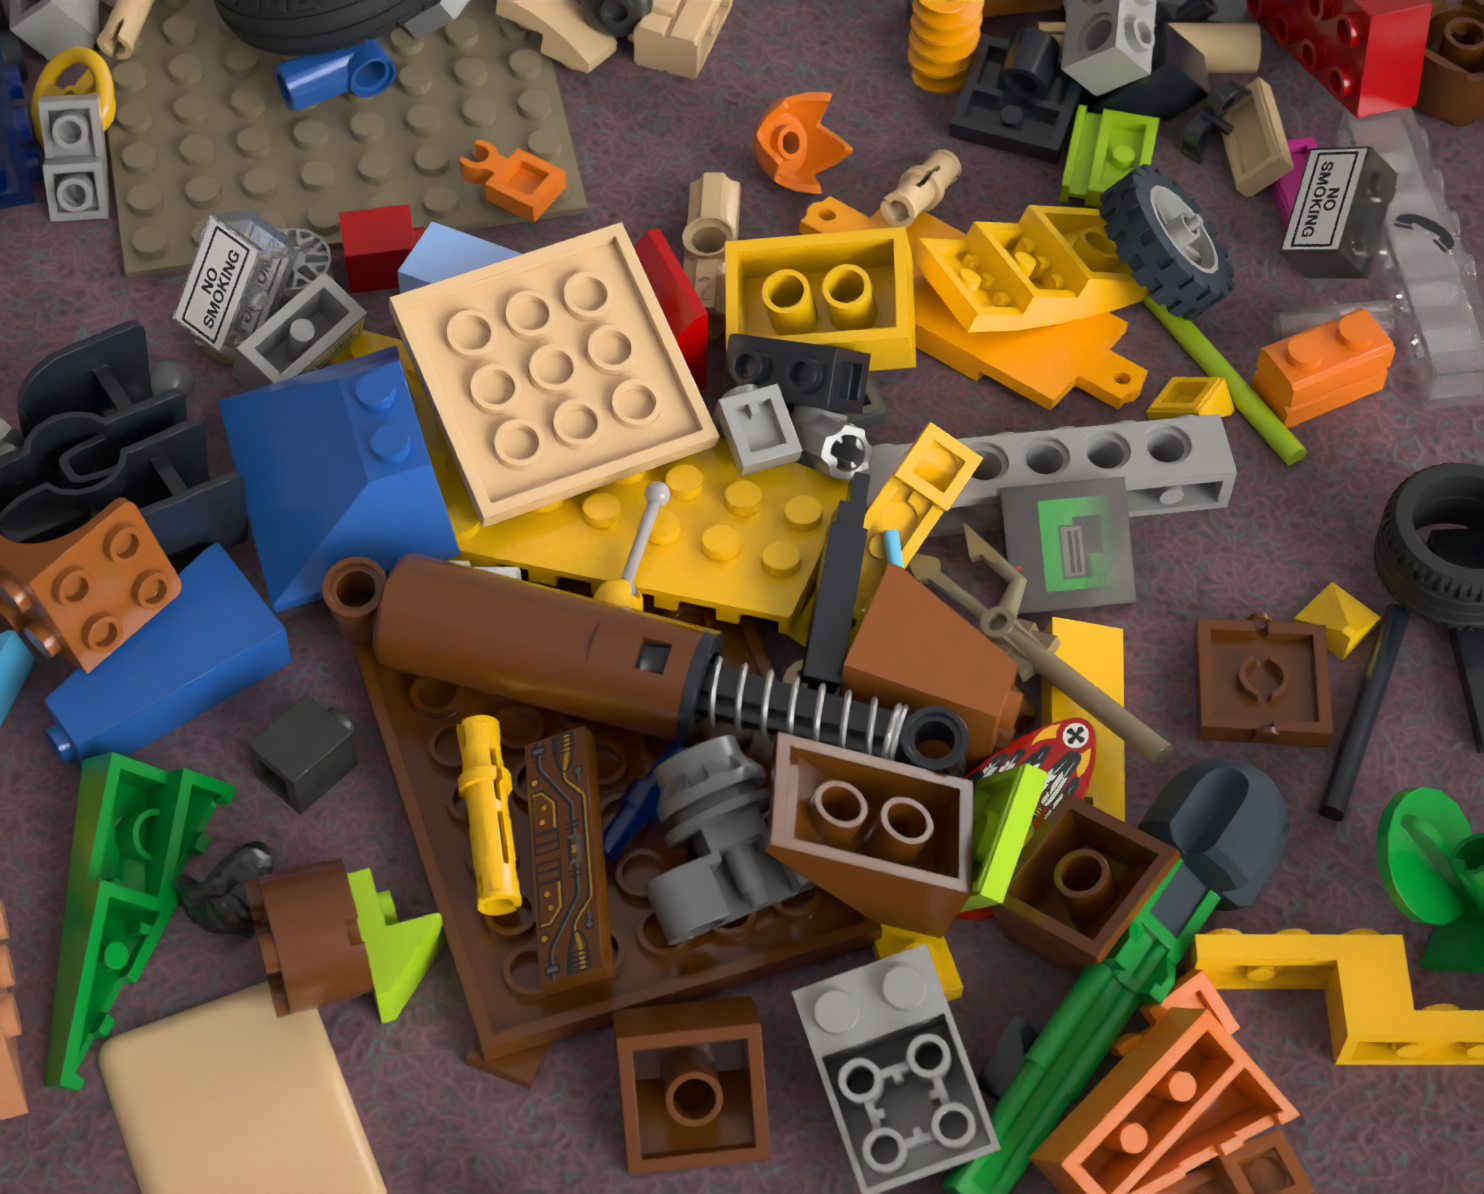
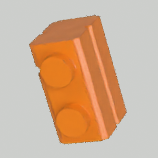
M1359 308L1340 316L1339 320L1332 319L1261 348L1256 364L1258 370L1254 371L1250 387L1288 429L1382 390L1388 374L1386 368L1390 367L1396 349L1393 341L1366 309Z

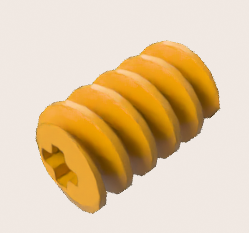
M984 0L912 1L913 14L910 20V47L907 57L909 65L913 68L912 77L916 85L934 93H953L962 89L980 39Z

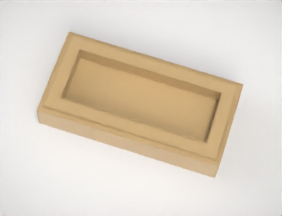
M1260 77L1245 86L1252 93L1248 96L1245 94L1243 99L1233 105L1222 118L1234 126L1233 131L1228 136L1222 132L1221 134L1236 189L1245 197L1254 196L1295 169L1271 86Z

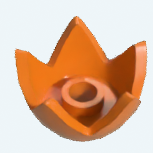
M805 92L786 98L782 96L762 113L754 128L752 150L760 168L774 182L794 191L821 194V187L815 175L835 166L853 152V148L846 141L820 123L831 99V93Z

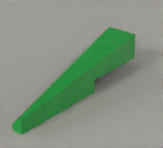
M114 752L83 759L44 1082L45 1088L80 1091L85 1081L76 1074L94 1038L104 1039L110 1034L116 1022L114 1018L107 1014L123 983L134 984L137 982L181 898L179 890L174 887L176 879L180 876L190 855L200 856L204 854L211 838L203 831L216 806L230 804L234 797L235 785L186 768L166 771Z

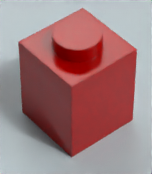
M409 204L340 212L339 220L350 293L399 287L398 270L425 232L424 226L413 228Z

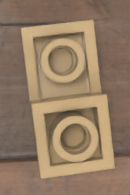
M497 0L496 14L516 22L523 29L543 34L540 53L560 61L569 69L588 74L616 51L617 41L614 37L606 36L594 30L586 21L581 5L575 0Z

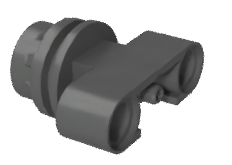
M722 736L695 745L672 756L653 770L652 774L660 790L656 810L662 826H676L665 836L669 849L676 850L694 846L698 855V859L669 870L644 885L646 894L669 945L684 942L818 886L766 852L768 828L762 814L769 810L770 788L758 789L766 782L763 768L760 764L742 754L735 736Z

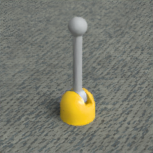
M655 481L646 487L645 499L648 503L621 578L610 579L601 584L593 595L594 599L643 611V596L640 589L633 584V580L659 508L670 499V489L665 483Z

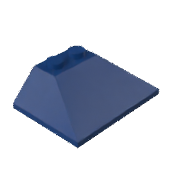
M397 345L218 400L235 468L245 480L247 514L270 602L275 613L324 598L322 585L325 575L333 565L345 558L352 556L367 557L377 562L385 571L386 576H389L391 569L398 559L410 552L443 560L461 555L447 507L430 460L413 404V395Z

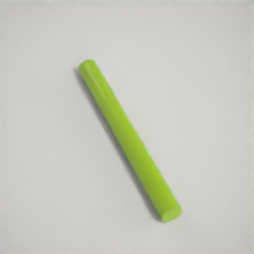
M1149 293L1145 298L1144 304L1209 377L1225 378L1233 405L1287 466L1302 460L1307 453L1304 446L1191 320H1184L1182 315L1176 317L1169 313L1166 305H1158L1150 297Z

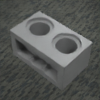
M1068 0L1061 69L1095 96L1150 75L1152 50L1155 43L1154 26L1157 0Z

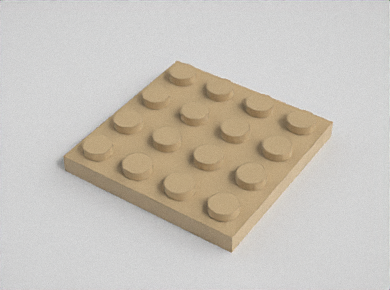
M622 222L389 297L391 315L482 528L717 445L720 436Z

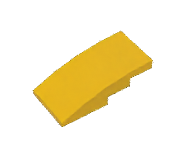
M1028 205L1019 223L974 221L964 240L918 238L911 251L913 263L967 332L1016 331L1067 323L1121 309L1145 300L1150 293L1145 286L1140 287L1131 276L1133 273L1132 269L1127 263L1123 264L1115 252L1118 247L1114 241L1109 240L1104 229L1107 223L1101 218L1099 209Z

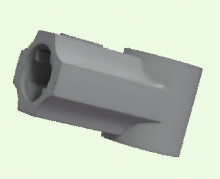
M793 406L790 418L803 450L799 461H795V463L816 469L830 477L846 481L851 480L855 471L869 470L874 448L869 445L864 429L847 422V414L808 406Z

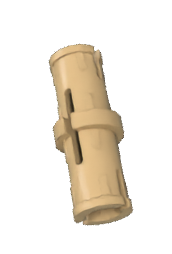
M939 149L934 151L922 165L909 168L900 177L898 187L884 198L886 201L881 203V214L884 220L893 227L905 226L906 228L914 222L913 220L921 212L934 209L943 199L945 189L958 179L956 176L961 174V164L958 158L948 150Z

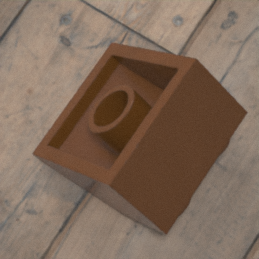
M1066 792L1021 850L1003 903L993 905L991 909L1006 938L1057 967L1100 965L1181 856L1178 849Z
M752 996L611 1010L628 1175L771 1159L761 1022Z

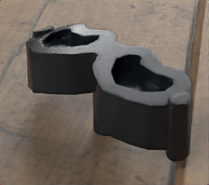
M1229 79L1211 90L1203 103L1201 112L1196 114L1186 126L1181 152L1201 164V155L1214 129H1218L1227 136L1231 134L1234 126L1222 118L1233 105L1243 99L1245 94L1248 96L1252 91L1234 79Z

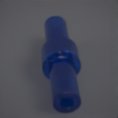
M671 742L644 779L635 778L618 800L621 808L603 831L604 857L606 861L613 863L642 824L651 825L658 816L656 810L660 790L652 772L667 759L686 750L681 744Z

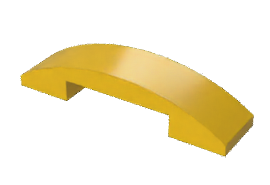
M929 422L866 508L863 528L868 529L846 658L887 568L883 531L899 530L903 568L905 569L942 513L949 510L983 459L932 422ZM817 584L808 596L792 632L786 634L803 647H806Z

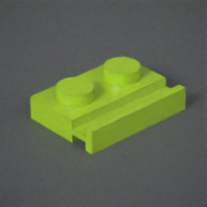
M1078 105L1059 201L1068 202L1070 196L1085 199V205L1099 208L1103 205L1099 199L1105 190L1140 165L1141 167L1143 164L1151 165L1159 118L1104 109L1101 115L1086 112L1087 106Z

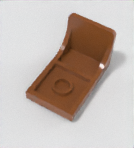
M125 498L115 499L82 527L51 541L22 544L10 541L0 535V623L7 630H14L17 634L23 630L32 644L47 658L52 659L58 654L87 674L175 599L182 588L180 578L137 506Z

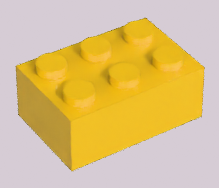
M905 226L725 241L726 352L729 336L735 333L870 353L869 371L916 368L913 258Z

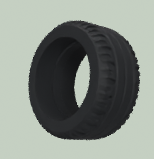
M1452 462L1451 464L1441 463V465L1435 464L1431 467H1425L1402 481L1386 503L1374 542V561L1378 577H1380V581L1385 586L1387 593L1391 594L1392 599L1398 601L1401 607L1406 608L1410 614H1415L1417 618H1422L1426 620L1425 622H1431L1439 627L1444 626L1447 629L1482 630L1484 629V569L1465 568L1441 559L1422 543L1416 530L1433 524H1456L1474 528L1484 534V466Z

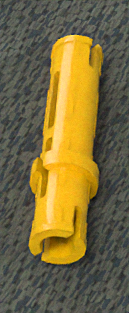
M476 715L463 719L462 725L458 724L456 726L463 766L462 773L458 778L459 796L466 801L469 816L470 841L477 884V907L483 914L498 916L516 911V906L520 907L522 905L515 865L516 858L511 819L507 802L508 795L512 791L511 773L504 768L499 721L492 716Z

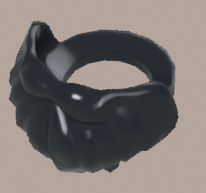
M261 841L246 843L221 860L203 882L196 881L186 875H180L176 879L177 887L183 900L184 911L193 924L201 926L206 932L242 935L245 938L252 937L255 934L254 925L260 924L262 920L253 922L243 881L272 874L274 862L269 848Z

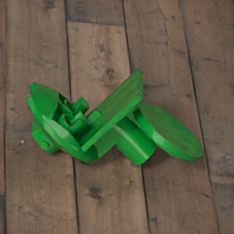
M1410 787L1398 792L1382 811L1376 833L1377 865L1384 889L1396 908L1413 922L1436 925L1419 964L1422 968L1429 971L1484 973V833L1472 834L1470 824L1458 804L1441 790L1427 787Z

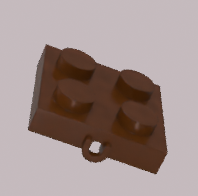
M1263 612L1253 613L1248 616L1247 620L1197 617L1193 638L1198 740L1329 747L1333 736L1325 625L1273 622L1272 616ZM1263 621L1265 622V627L1256 628L1255 622Z

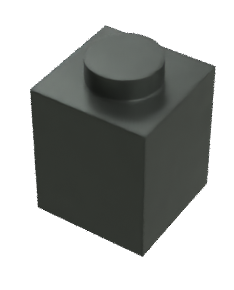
M308 694L303 696L247 743L255 777L299 815L358 766L354 743L356 731L351 722L335 707H329L326 710Z

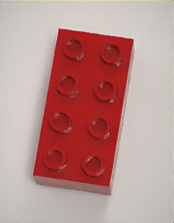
M1246 0V7L1250 17L1356 118L1417 105L1433 5L1429 0Z

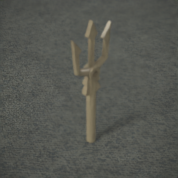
M963 521L971 561H985L1008 583L998 606L988 609L943 574L938 558L915 553L908 563L914 577L923 585L932 584L980 622V626L976 629L1018 663L1017 671L1023 682L1038 673L1156 767H1160L1168 761L1174 750L1169 742L1055 655V652L1061 645L1057 635L1039 632L1035 622L1017 618L1027 579L967 523Z

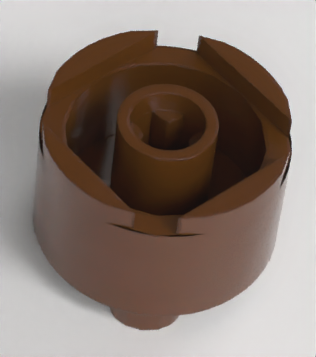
M1429 0L1433 5L1417 105L1415 107L1428 115L1443 119L1452 126H1469L1474 120L1484 118V0H1463L1462 2Z
M342 859L324 860L243 881L253 922L262 919L267 920V922L254 925V930L267 975L280 973L267 977L277 1018L353 999L374 991L365 942H362L357 921L359 917Z

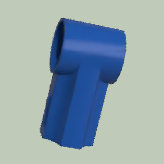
M369 38L365 40L366 43L349 47L345 50L337 48V51L332 53L309 54L308 56L297 57L273 66V73L283 102L290 112H295L350 90L358 97L368 98L384 92L392 84L396 76V67L379 40L376 38L371 41Z

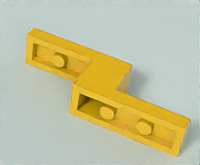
M1229 928L1216 929L1206 934L1194 935L1185 963L1186 973L1192 968L1204 970L1215 989H1324L1335 1065H1484V1010H1461L1458 1006L1452 1004H1436L1422 1010H1414L1403 935H1380L1377 931L1371 929H1354L1343 934H1311L1303 929H1285L1275 934H1242L1238 930Z

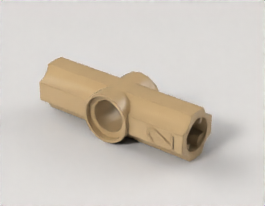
M724 172L703 173L699 180L690 183L687 226L682 234L685 255L683 270L708 312V339H718L722 333L726 332L725 241L738 240L740 183L729 179Z

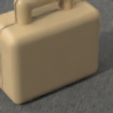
M268 981L108 1039L100 1048L98 1053L99 1068L141 1194H386V1187L318 1009L315 1008L277 1018Z

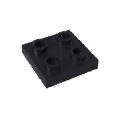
M1030 27L1016 30L1011 40L982 33L949 123V136L1058 163L1083 90V86L1061 69L1063 53H1060L1058 41L1049 33Z

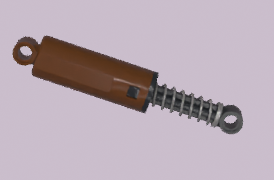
M410 552L400 557L391 569L389 576H386L385 571L377 562L367 557L352 556L342 559L333 565L323 579V597L336 627L345 637L353 641L369 642L373 640L372 645L375 659L386 668L688 748L693 747L697 743L706 720L709 718L710 725L714 730L722 727L725 723L733 724L740 737L749 733L751 729L759 731L766 744L774 740L778 732L958 778H962L966 770L969 733L965 722L956 712L941 706H928L915 712H910L909 706L907 704L902 706L901 702L896 704L894 710L877 707L878 698L876 696L871 699L870 704L851 700L852 692L850 689L845 692L844 697L825 693L826 685L824 682L819 685L818 691L800 687V678L798 676L794 677L792 684L773 680L774 671L772 669L768 671L766 677L747 673L748 664L746 662L742 664L740 671L723 667L724 635L718 630L416 552ZM357 593H374L372 599L363 606L349 607L346 605L349 599ZM939 740L946 743L951 752L943 758L929 759L921 755L916 748L925 741Z

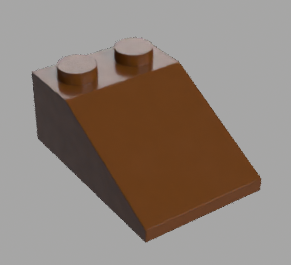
M778 732L773 741L766 852L875 923L942 938L972 895L973 781Z

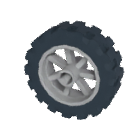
M1143 164L1141 167L1139 165L1101 194L1099 201L1103 205L1099 207L1101 218L1107 223L1104 229L1109 240L1114 241L1118 247L1115 252L1122 263H1127L1132 269L1133 273L1131 276L1140 287L1145 286L1150 291V297L1160 306L1165 304L1169 313L1176 317L1182 315L1184 320H1192L1228 296L1234 289L1235 283L1231 280L1234 277V270L1232 265L1226 260L1229 255L1224 244L1219 243L1216 238L1218 234L1210 221L1206 222L1201 215L1202 209L1193 198L1189 200L1185 195V189L1175 180L1169 181L1164 171L1158 168L1153 170L1152 166L1148 164Z

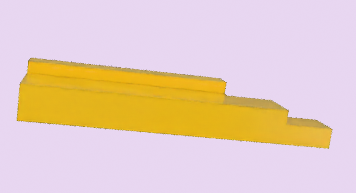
M1052 617L1044 633L1058 636L1061 645L1055 652V655L1124 707L1123 629ZM1041 676V727L1076 717L1087 720L1095 729L1097 736L1096 759L1089 788L1083 801L1125 822L1124 741Z

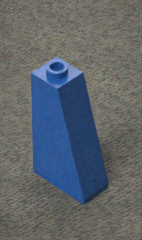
M218 542L206 548L178 574L182 582V588L175 599L91 672L87 674L78 668L44 700L52 722V726L45 729L44 733L54 753L64 765L74 759L82 770V761L86 758L109 752L127 757L292 663L285 627Z

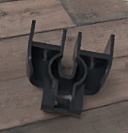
M129 320L51 353L28 373L19 389L16 400L20 427L25 440L24 446L0 456V535L10 541L22 544L51 541L82 527L115 499L125 498L137 506L166 556L187 548L198 557L206 548L217 542L226 551L248 540L245 480L237 470L229 471L210 480L205 428L197 418L187 420L186 399L181 391L172 389L153 396L146 331L139 320ZM119 460V463L100 472L87 474Z

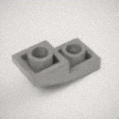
M100 93L41 96L38 101L46 158L43 164L50 222L109 218L108 172Z

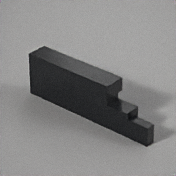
M856 471L848 483L846 500L839 501L826 530L800 675L801 687L818 691L819 685L824 682L826 685L825 693L834 695L842 681L843 664L846 658L868 529L863 528L871 475Z

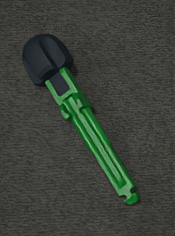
M1215 756L1192 764L1165 785L1138 824V829L1178 849L1181 858L1100 965L1078 966L1083 970L1024 1056V1064L989 1114L1001 1150L954 1166L941 1184V1187L948 1194H1010L1031 1163L1028 1157L1046 1140L1069 1104H1073L1137 1008L1142 1005H1161L1175 984L1177 963L1213 910L1235 911L1251 906L1278 865L1289 832L1286 802L1269 775L1247 762Z

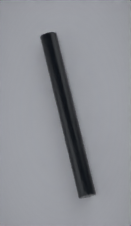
M1390 604L1386 607L1318 808L1320 816L1337 822L1344 819L1411 616L1407 609L1399 604Z

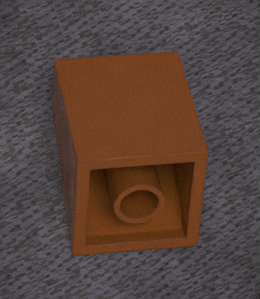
M892 563L888 564L843 664L840 697H844L845 692L850 689L852 692L851 700L870 704L871 699L876 696L878 698L877 707L894 710L896 704L901 702L902 706L906 704L909 706L910 712H915L928 706H941L956 712L965 722L969 733L966 770L962 776L965 777L992 755L1015 740L1017 729L1013 727L1018 717L1024 694L1013 690L1018 668L1017 662L904 568ZM939 740L925 741L916 748L921 755L929 759L943 758L951 752L947 744Z

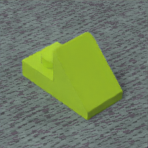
M370 868L348 873L347 876L359 917L357 921L362 942H365L374 984V998L381 1023L396 1020L445 945V937L440 913H433L398 923L390 890L377 893Z

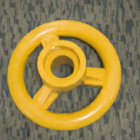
M79 46L67 48L56 54L42 70L32 96L31 122L36 139L43 149L44 143L38 101L41 96L100 93L104 132L111 125L116 111L113 80L104 59L95 51ZM75 64H83L88 67L74 86L69 85L62 89L55 85L60 75L68 67Z

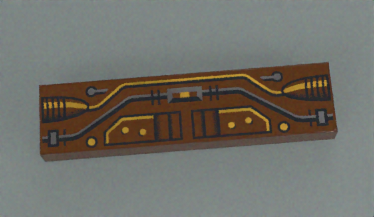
M585 726L525 745L539 983L551 995L614 976L595 736Z

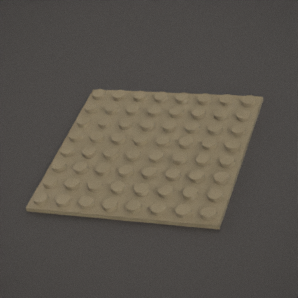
M99 0V34L103 31L117 0ZM155 0L129 58L117 59V53L122 45L119 41L112 57L105 54L98 46V54L104 59L112 76L116 103L115 116L108 128V137L126 279L192 270L211 218L243 240L253 214L274 230L287 228L309 230L321 236L330 250L343 248L339 220L340 212L409 204L413 228L424 226L425 230L432 221L458 231L527 222L528 220L486 200L485 184H472L462 178L459 161L461 156L472 162H481L475 159L474 142L476 140L489 142L497 149L500 155L509 158L519 148L566 171V188L537 220L588 213V206L552 58L540 53L543 34L523 29L516 22L496 14L497 0H470L455 20L418 40L404 25L400 27L395 26L393 31L377 38L396 67V76L392 84L384 92L373 97L363 98L356 96L350 90L301 110L290 112L283 102L275 82L273 66L300 56L272 54L246 44L227 27L220 17L213 0ZM289 236L288 240L293 244H297L296 236ZM314 243L313 245H311V246H309V247H310V248H313V247H314L316 244H318V243Z

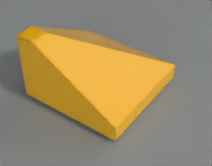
M1172 377L1148 408L1146 414L1148 419H1170L1187 414L1195 416L1220 414L1221 417L1231 416L1235 408L1225 378Z
M1331 582L1294 617L1292 623L1325 625L1327 650L1343 661L1381 623L1382 617Z

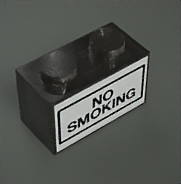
M1372 146L1310 148L1279 253L1307 278L1368 279L1374 256L1379 252L1381 246V232L1388 207L1396 195L1397 172Z

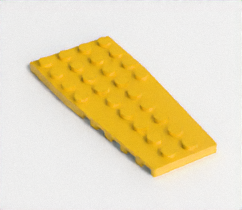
M363 330L362 334L354 338L350 345L338 354L331 363V365L397 345L413 395V404L461 553V555L446 559L447 561H469L471 567H500L501 564L528 570L529 581L557 586L560 577L591 583V593L595 594L601 584L610 579L621 578L648 503L645 499L646 487L652 482L660 481L669 487L670 499L659 508L633 584L640 589L642 594L654 596V607L677 611L681 601L715 608L716 620L739 624L741 615L744 614L778 621V633L789 634L792 632L819 574L826 530L830 524L831 516L839 501L846 500L848 483L850 481L830 477L816 469L795 462L740 476L727 440L719 437L715 447L482 528L403 340Z

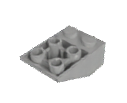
M927 944L792 991L861 1194H879L1001 1150Z

